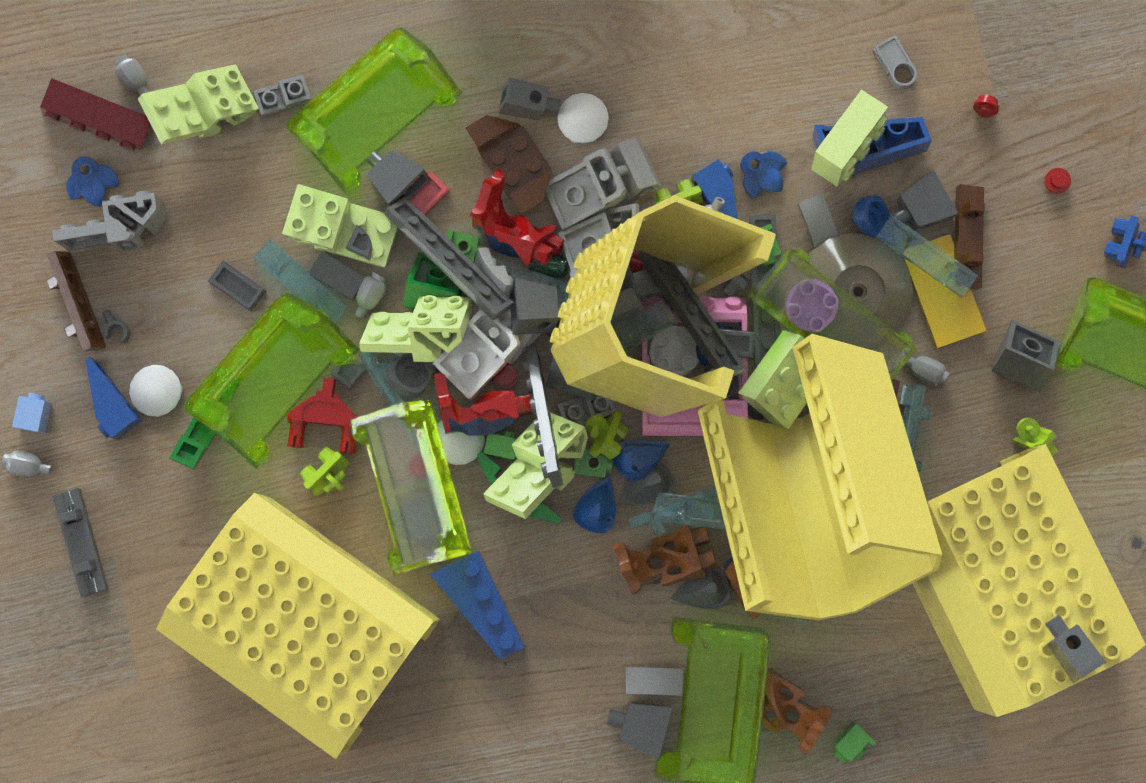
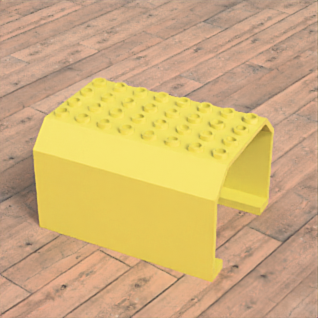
M674 195L637 213L632 218H628L626 222L620 224L616 229H612L609 234H605L596 243H592L589 248H585L582 253L579 252L574 263V268H577L575 277L570 278L566 288V292L569 293L567 302L562 303L558 312V317L561 318L559 326L553 329L550 337V342L553 343L551 352L567 385L657 417H664L726 399L734 370L721 367L688 379L627 357L610 321L633 249L646 252L654 257L670 261L678 266L694 271L690 287L695 294L699 295L767 262L776 234Z
M811 334L792 347L810 413L804 417L796 418L789 429L773 423L769 424L729 415L726 413L724 400L708 403L697 411L745 611L819 621L857 613L939 570L942 552L883 353Z
M1046 444L1018 452L998 462L999 468L927 501L942 552L939 570L912 584L973 709L995 717L1029 707L1130 658L1146 645ZM1058 615L1061 616L1069 629L1076 624L1079 625L1106 661L1105 664L1072 683L1048 646V643L1055 638L1045 624ZM1066 640L1067 646L1073 649V644Z
M254 493L232 515L169 602L156 630L330 756L337 759L350 749L364 728L359 724L420 639L424 641L428 639L441 619L271 497Z

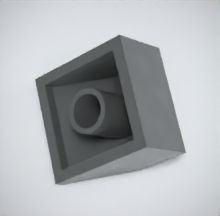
M1012 320L995 355L992 371L1003 378L1013 380L1027 389L1040 393L1055 370L1060 341Z

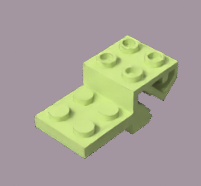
M236 64L194 73L186 84L143 93L138 98L161 145L194 136H199L201 139L216 135L222 129L219 120L225 119L235 126L252 117L259 109Z
M298 184L282 234L284 237L301 244L314 245V248L336 256H345L386 269L398 227L383 212L352 204L347 198ZM357 225L365 230L372 242L373 251L370 261L346 250V246Z
M420 296L413 313H372L359 343L361 352L412 353L414 362H434L439 359L442 349L449 353L462 342L473 311L471 299L460 296Z
M550 413L558 458H582L588 440L585 427ZM534 422L512 443L517 459L483 494L487 502L524 519L554 489L550 479H544L541 463L545 462V457H541L539 454L537 441L541 440V435L537 436ZM559 461L564 486L555 488L562 491L574 478L575 470H573L572 466Z

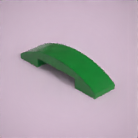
M220 367L217 368L206 388V395L184 436L181 435L169 457L170 460L192 470L196 468L219 430L236 395L242 377Z
M480 451L477 454L479 463L487 479L493 484L497 480L496 476L502 469ZM542 502L529 515L549 523L559 524L562 520Z

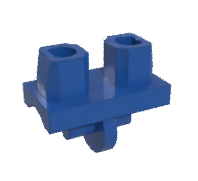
M1130 216L1129 220L1115 218L1111 232L1124 238L1122 244L1108 241L1104 256L1117 261L1118 267L1126 268L1132 248L1134 249L1132 254L1134 258H1140L1142 251L1146 252V232H1140L1138 239H1136L1140 226L1138 223L1139 217Z

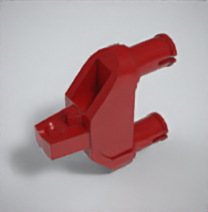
M324 377L322 391L316 390L315 396L299 404L287 414V420L290 423L287 447L304 448L305 427L312 423L339 426L342 429L339 452L347 453L348 448L349 454H356L358 431H361L363 423L340 400V393L335 392L336 379Z

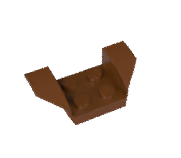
M486 115L465 128L476 144L481 158L491 173L494 174L495 170L499 169L506 175L503 191L510 201L513 200L521 214L544 201L552 169L524 126Z

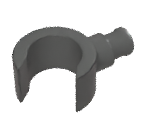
M110 310L102 312L105 318L104 321L107 324L104 329L105 338H110L114 327L121 326L123 328L121 342L125 344L130 338L129 327L123 322L116 320Z

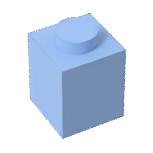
M29 393L28 397L19 396L12 427L45 434L52 403L44 401L45 396Z

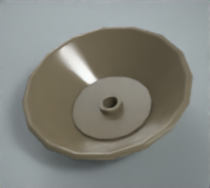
M858 233L831 237L809 253L798 271L797 283L807 279H817L826 282L833 288L838 298V310L834 320L819 332L810 331L811 334L865 349L879 347L896 335L910 314L914 290L909 268L895 248L878 238ZM855 287H859L862 291L859 297L853 294Z

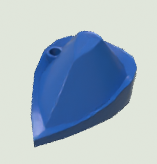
M877 195L861 198L855 204L852 214V220L857 227L870 237L878 238L890 246H896L892 221L883 199Z
M642 440L620 442L619 445L622 446L621 452L612 459L614 467L625 479L630 481L640 480L658 464L670 443Z
M610 476L598 482L587 491L574 508V521L581 528L589 532L606 533L614 524L616 503Z

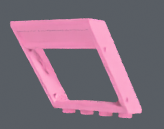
M655 296L641 299L645 312L641 313V362L649 365L650 355H647V323L682 322L666 298ZM705 296L699 298L714 322L740 323V331H747L745 298L735 296L728 298ZM740 358L746 368L741 374H738V393L748 380L747 358ZM738 394L739 399L724 400L727 414L748 419V402ZM705 405L664 417H657L642 411V436H703L697 410Z

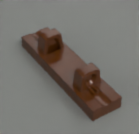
M959 184L956 187L955 208L958 214L955 216L953 287L978 290L982 288L984 257V187ZM971 212H972V213H975V216H967V215H966V214L971 213Z
M54 251L48 254L47 257L54 276L46 280L50 290L60 289L73 323L65 328L68 338L78 337L83 351H99L105 348L104 339L71 253Z

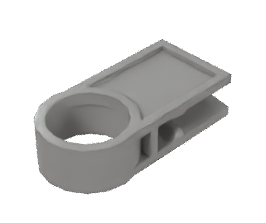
M894 35L874 46L873 51L889 77L891 84L898 89H907L917 78V70L899 39ZM899 67L909 69L912 74V80L906 84L898 82L894 76L895 69Z

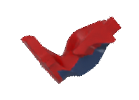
M499 169L495 170L493 176L489 180L485 179L482 183L477 203L470 213L472 227L486 235L491 249L509 257L521 258L525 265H530L535 260L546 265L550 262L552 255L558 256L561 254L565 240L555 235L557 228L555 225H545L537 228L523 215H508L505 212L503 200L501 199L506 175Z
M433 374L445 434L461 432L468 436L491 435L511 425L513 426L517 423L519 417L530 415L532 412L530 396L515 397L514 391L488 392L479 397L472 407H460L448 388L445 374Z

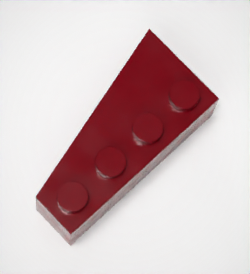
M53 78L50 80L40 106L42 115L52 121L68 124L71 128L81 132H91L95 134V137L107 142L110 140L119 142L120 147L133 152L135 148L138 150L142 149L151 126L147 116Z

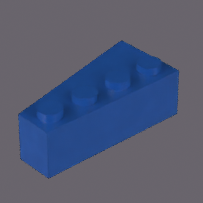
M923 117L889 119L884 125L885 130L877 141L873 140L871 142L870 150L863 161L857 160L853 167L855 170L852 175L928 151L932 140ZM814 126L813 139L817 149L834 126Z
M480 551L472 553L430 574L499 659L525 648Z

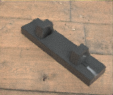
M76 488L53 495L80 596L84 597L109 589L81 489ZM80 520L78 522L68 524L69 521Z

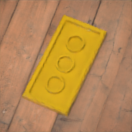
M950 234L900 252L903 261L909 268L912 286L936 349L987 331L972 290L953 287L954 243Z

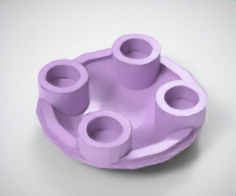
M817 279L803 280L795 284L788 292L785 301L786 314L790 322L797 328L805 331L819 332L834 320L838 310V298L833 288L826 282Z

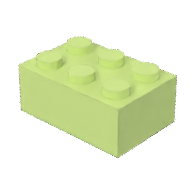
M861 90L815 151L811 170L837 187L842 180L847 182L855 170L853 167L857 160L863 161L870 150L871 142L873 140L877 141L884 132V125L888 120L885 117L888 107Z
M783 330L738 394L769 422L789 429L807 404L792 348L804 340L801 335Z

